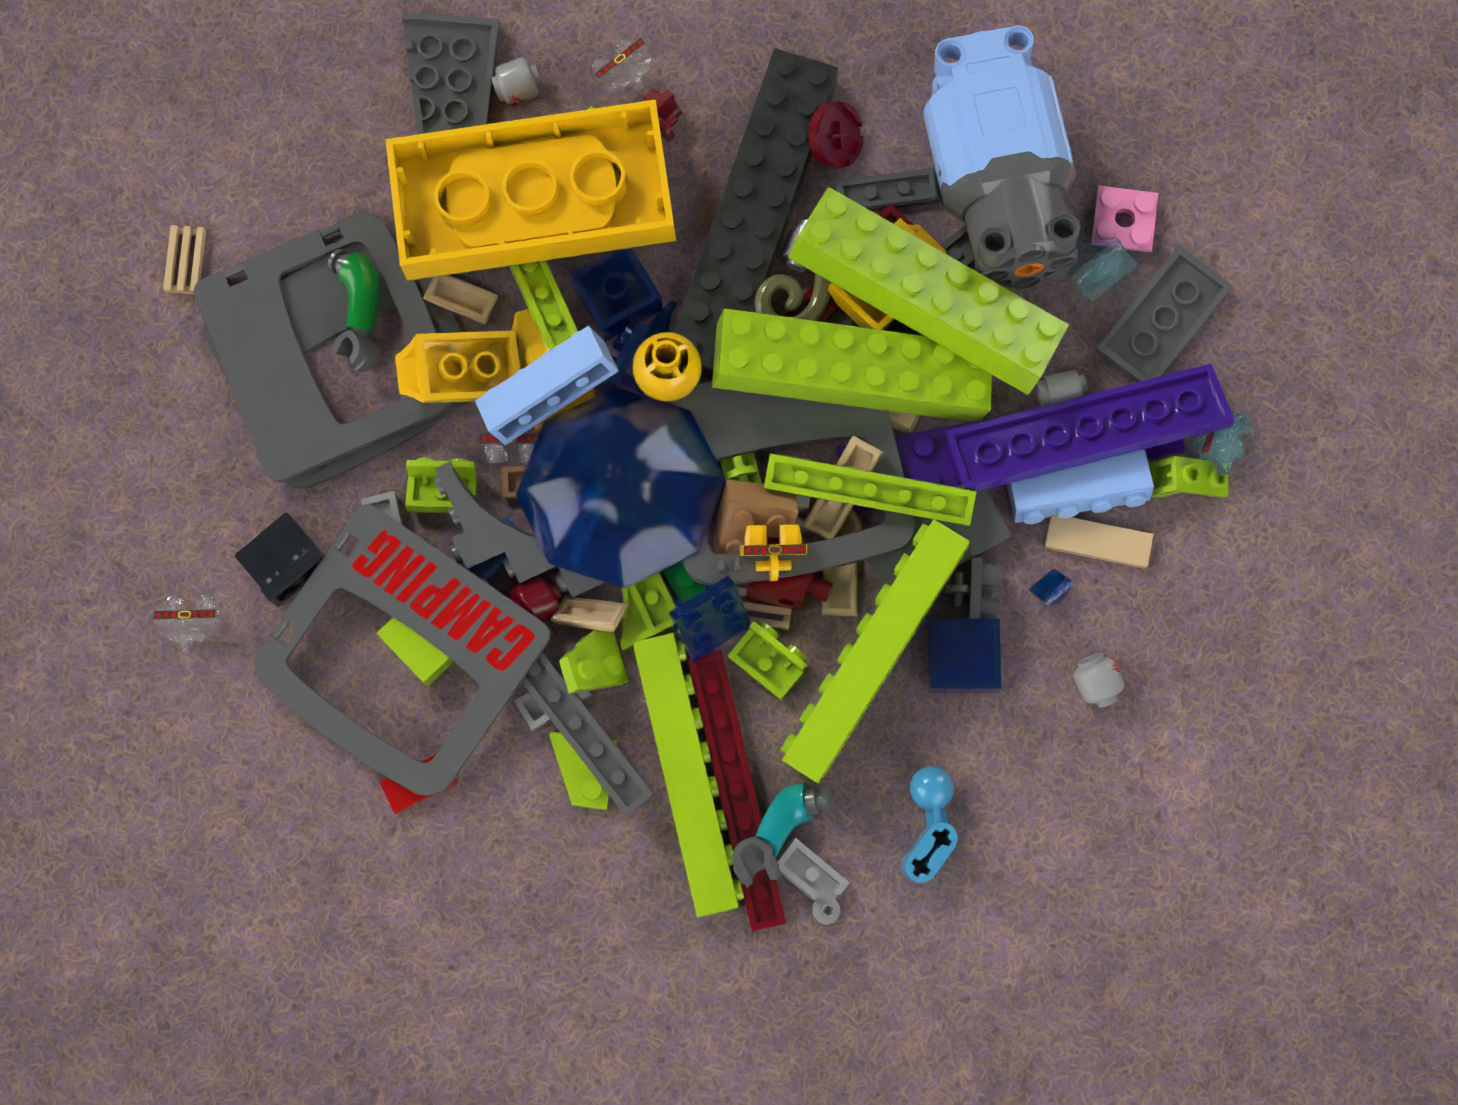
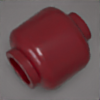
M534 576L516 586L510 592V599L542 622L552 617L559 609L558 599L561 598V594L552 580L547 582L540 576Z

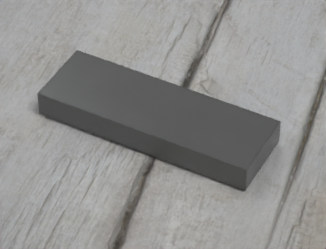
M934 168L835 181L837 192L870 211L884 210L889 204L895 208L939 202Z

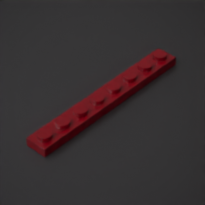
M722 650L688 657V662L732 850L734 851V848L740 842L755 837L762 819ZM762 869L754 875L753 884L748 888L745 883L741 884L752 932L786 924L777 882L770 879L766 869Z

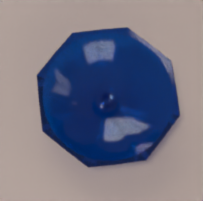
M614 388L543 423L516 496L549 564L626 588L699 552L725 478L690 410L630 391Z

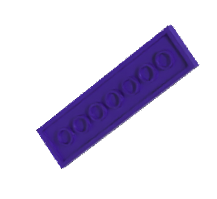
M1207 364L946 431V440L962 488L978 492L1233 427L1234 416L1212 364Z

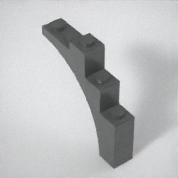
M452 462L435 468L438 474L433 477L440 494L442 496L447 494L452 503V507L448 508L449 514L455 526L462 525L464 529L463 532L452 537L455 544L450 545V548L457 563L461 564L464 562L467 569L505 552L507 558L503 559V563L510 578L516 576L519 583L558 566L560 572L555 573L560 588L563 592L569 590L571 596L574 597L648 563V559L634 529L609 538L588 541L554 540L531 534L503 521L482 505L465 486Z

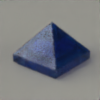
M1054 568L1028 590L1037 599L1050 606L1061 603L1074 583Z

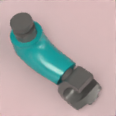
M797 783L783 788L776 795L766 811L755 837L743 840L734 848L732 854L734 872L741 884L745 883L748 888L753 884L754 875L762 869H766L771 880L779 879L780 869L775 857L793 829L801 823L811 821L814 814L821 813L822 809L825 812L833 811L834 799L829 786H824L819 791L818 788H810L808 783Z

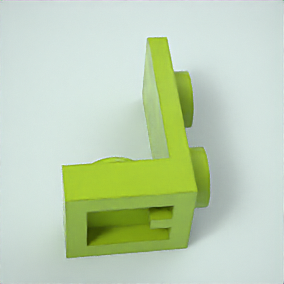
M1173 456L1148 463L1154 485L1151 497H1165L1182 492L1219 498L1227 497L1229 494L1228 466L1226 463Z

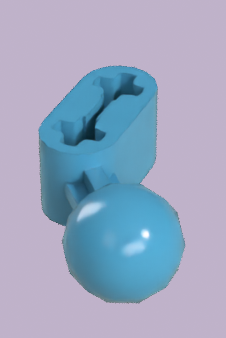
M927 766L920 769L913 775L910 782L912 800L918 807L925 810L927 827L924 828L901 861V871L904 877L916 883L930 881L952 853L958 842L956 830L947 822L945 806L951 801L954 794V784L951 776L945 770L936 766ZM944 830L946 833L943 838L947 841L946 845L938 844L933 847L936 840L932 835L933 832H942ZM926 857L923 863L926 872L914 875L915 867L911 864L912 861H920Z

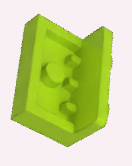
M426 457L418 458L417 460H407L408 483L405 503L407 512L449 513L448 508L452 507V503L447 494L443 496L440 494L433 479L434 476L438 475L435 468L448 462H452L465 486L477 498L478 474L475 462L463 458H454L450 461H435Z
M753 621L749 626V630L727 655V658L782 701L807 670L808 665L804 662L806 656L794 645L790 644L788 647H785L777 640L779 634L765 622L759 626Z

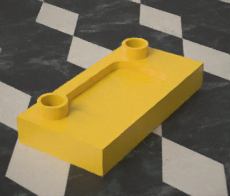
M656 100L385 139L399 262L407 281L676 241Z

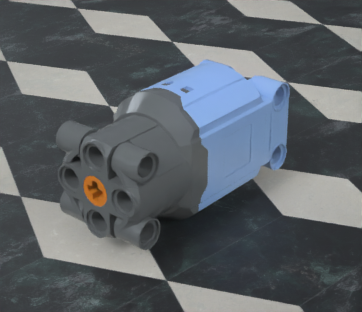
M1021 25L991 31H980L970 35L942 40L935 49L934 72L936 77L932 82L931 98L923 110L924 122L943 204L948 213L966 224L975 262L974 270L1001 286H1008L1014 289H1026L1043 282L1044 279L1050 281L1064 279L1068 275L1070 267L1078 262L1076 243L1080 232V223L1074 215L1068 213L1065 197L1075 182L1077 173L1054 80L1043 70L1033 67L1031 54L1034 36L1027 27ZM1012 45H1020V46H1022L1024 49H1022V50H1015V49H1012L1010 46H1012ZM951 57L956 59L957 61L954 63H947L943 59Z

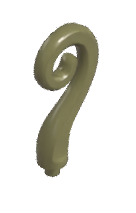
M815 273L813 292L808 305L802 312L791 318L818 321L828 304L831 295L828 287L832 282ZM783 274L766 279L759 287L755 296L754 305L756 313L779 316L771 306L772 294L777 289H784L788 294L785 309L787 311H795L803 301V291L799 282L791 276Z

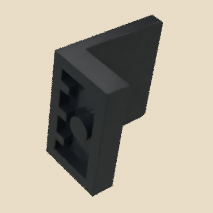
M288 513L281 515L235 554V558L260 586V591L277 607L304 586L324 557V554Z

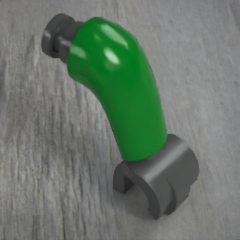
M337 249L330 255L327 267L331 272L339 275L341 284L348 291L346 327L351 328V330H347L337 337L331 351L335 354L349 357L351 366L355 367L356 371L365 372L369 368L376 367L381 358V346L378 340L367 335V332H373L380 295L379 274L373 262L360 252L347 254L344 250Z

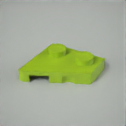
M653 559L642 566L622 574L623 603L628 605L622 617L621 648L623 651L633 648V642L653 638L684 622Z
M592 630L575 644L574 649L568 651L559 660L569 694L619 686L628 682L614 632Z
M550 732V740L571 804L578 807L608 810L609 794L564 736L558 732Z

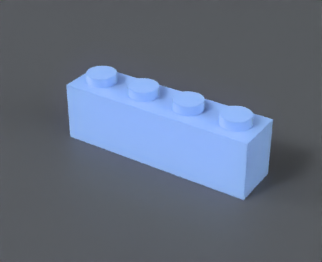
M587 326L554 349L547 351L542 357L527 367L518 370L513 376L498 386L488 390L486 394L475 400L488 431L504 445H507L619 370L604 340L590 326Z
M1145 449L1007 484L1014 522H1024L1025 524L1039 523L1044 518L1057 514L1059 518L1065 519L1071 518L1079 512L1092 510L1094 513H1102L1115 506H1141L1146 501H1150L1154 488Z

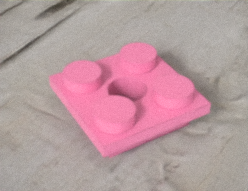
M1098 185L1091 245L1151 253L1159 193ZM1119 213H1126L1132 217L1133 225L1121 227L1116 223L1115 216Z

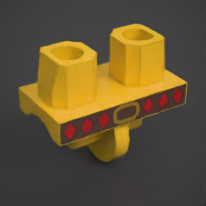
M766 525L746 526L744 545H740V556L769 555L768 561H756V571H769V580L778 581L779 571H791V560H778V555H807V544H802L799 525H779V544L767 545Z

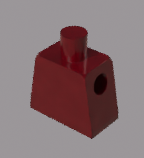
M769 537L767 545L779 544V538ZM817 572L778 578V581L763 580L749 582L746 598L752 601L800 611L807 595L827 602L834 583L817 577Z

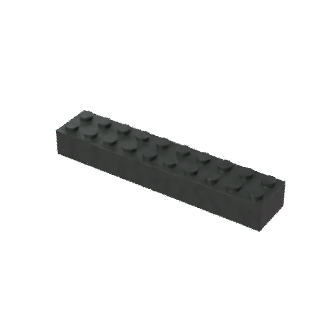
M774 48L674 333L690 340L698 350L702 363L701 376L711 379L713 377L716 328L724 308L756 313L754 305L756 293L761 284L770 277L812 156L809 142V126L813 114L820 105L831 101L837 84L838 67Z

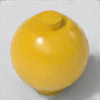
M663 332L652 335L641 343L634 355L633 375L635 381L646 395L655 400L670 402L684 398L693 391L701 376L702 363L698 350L690 340L677 333Z

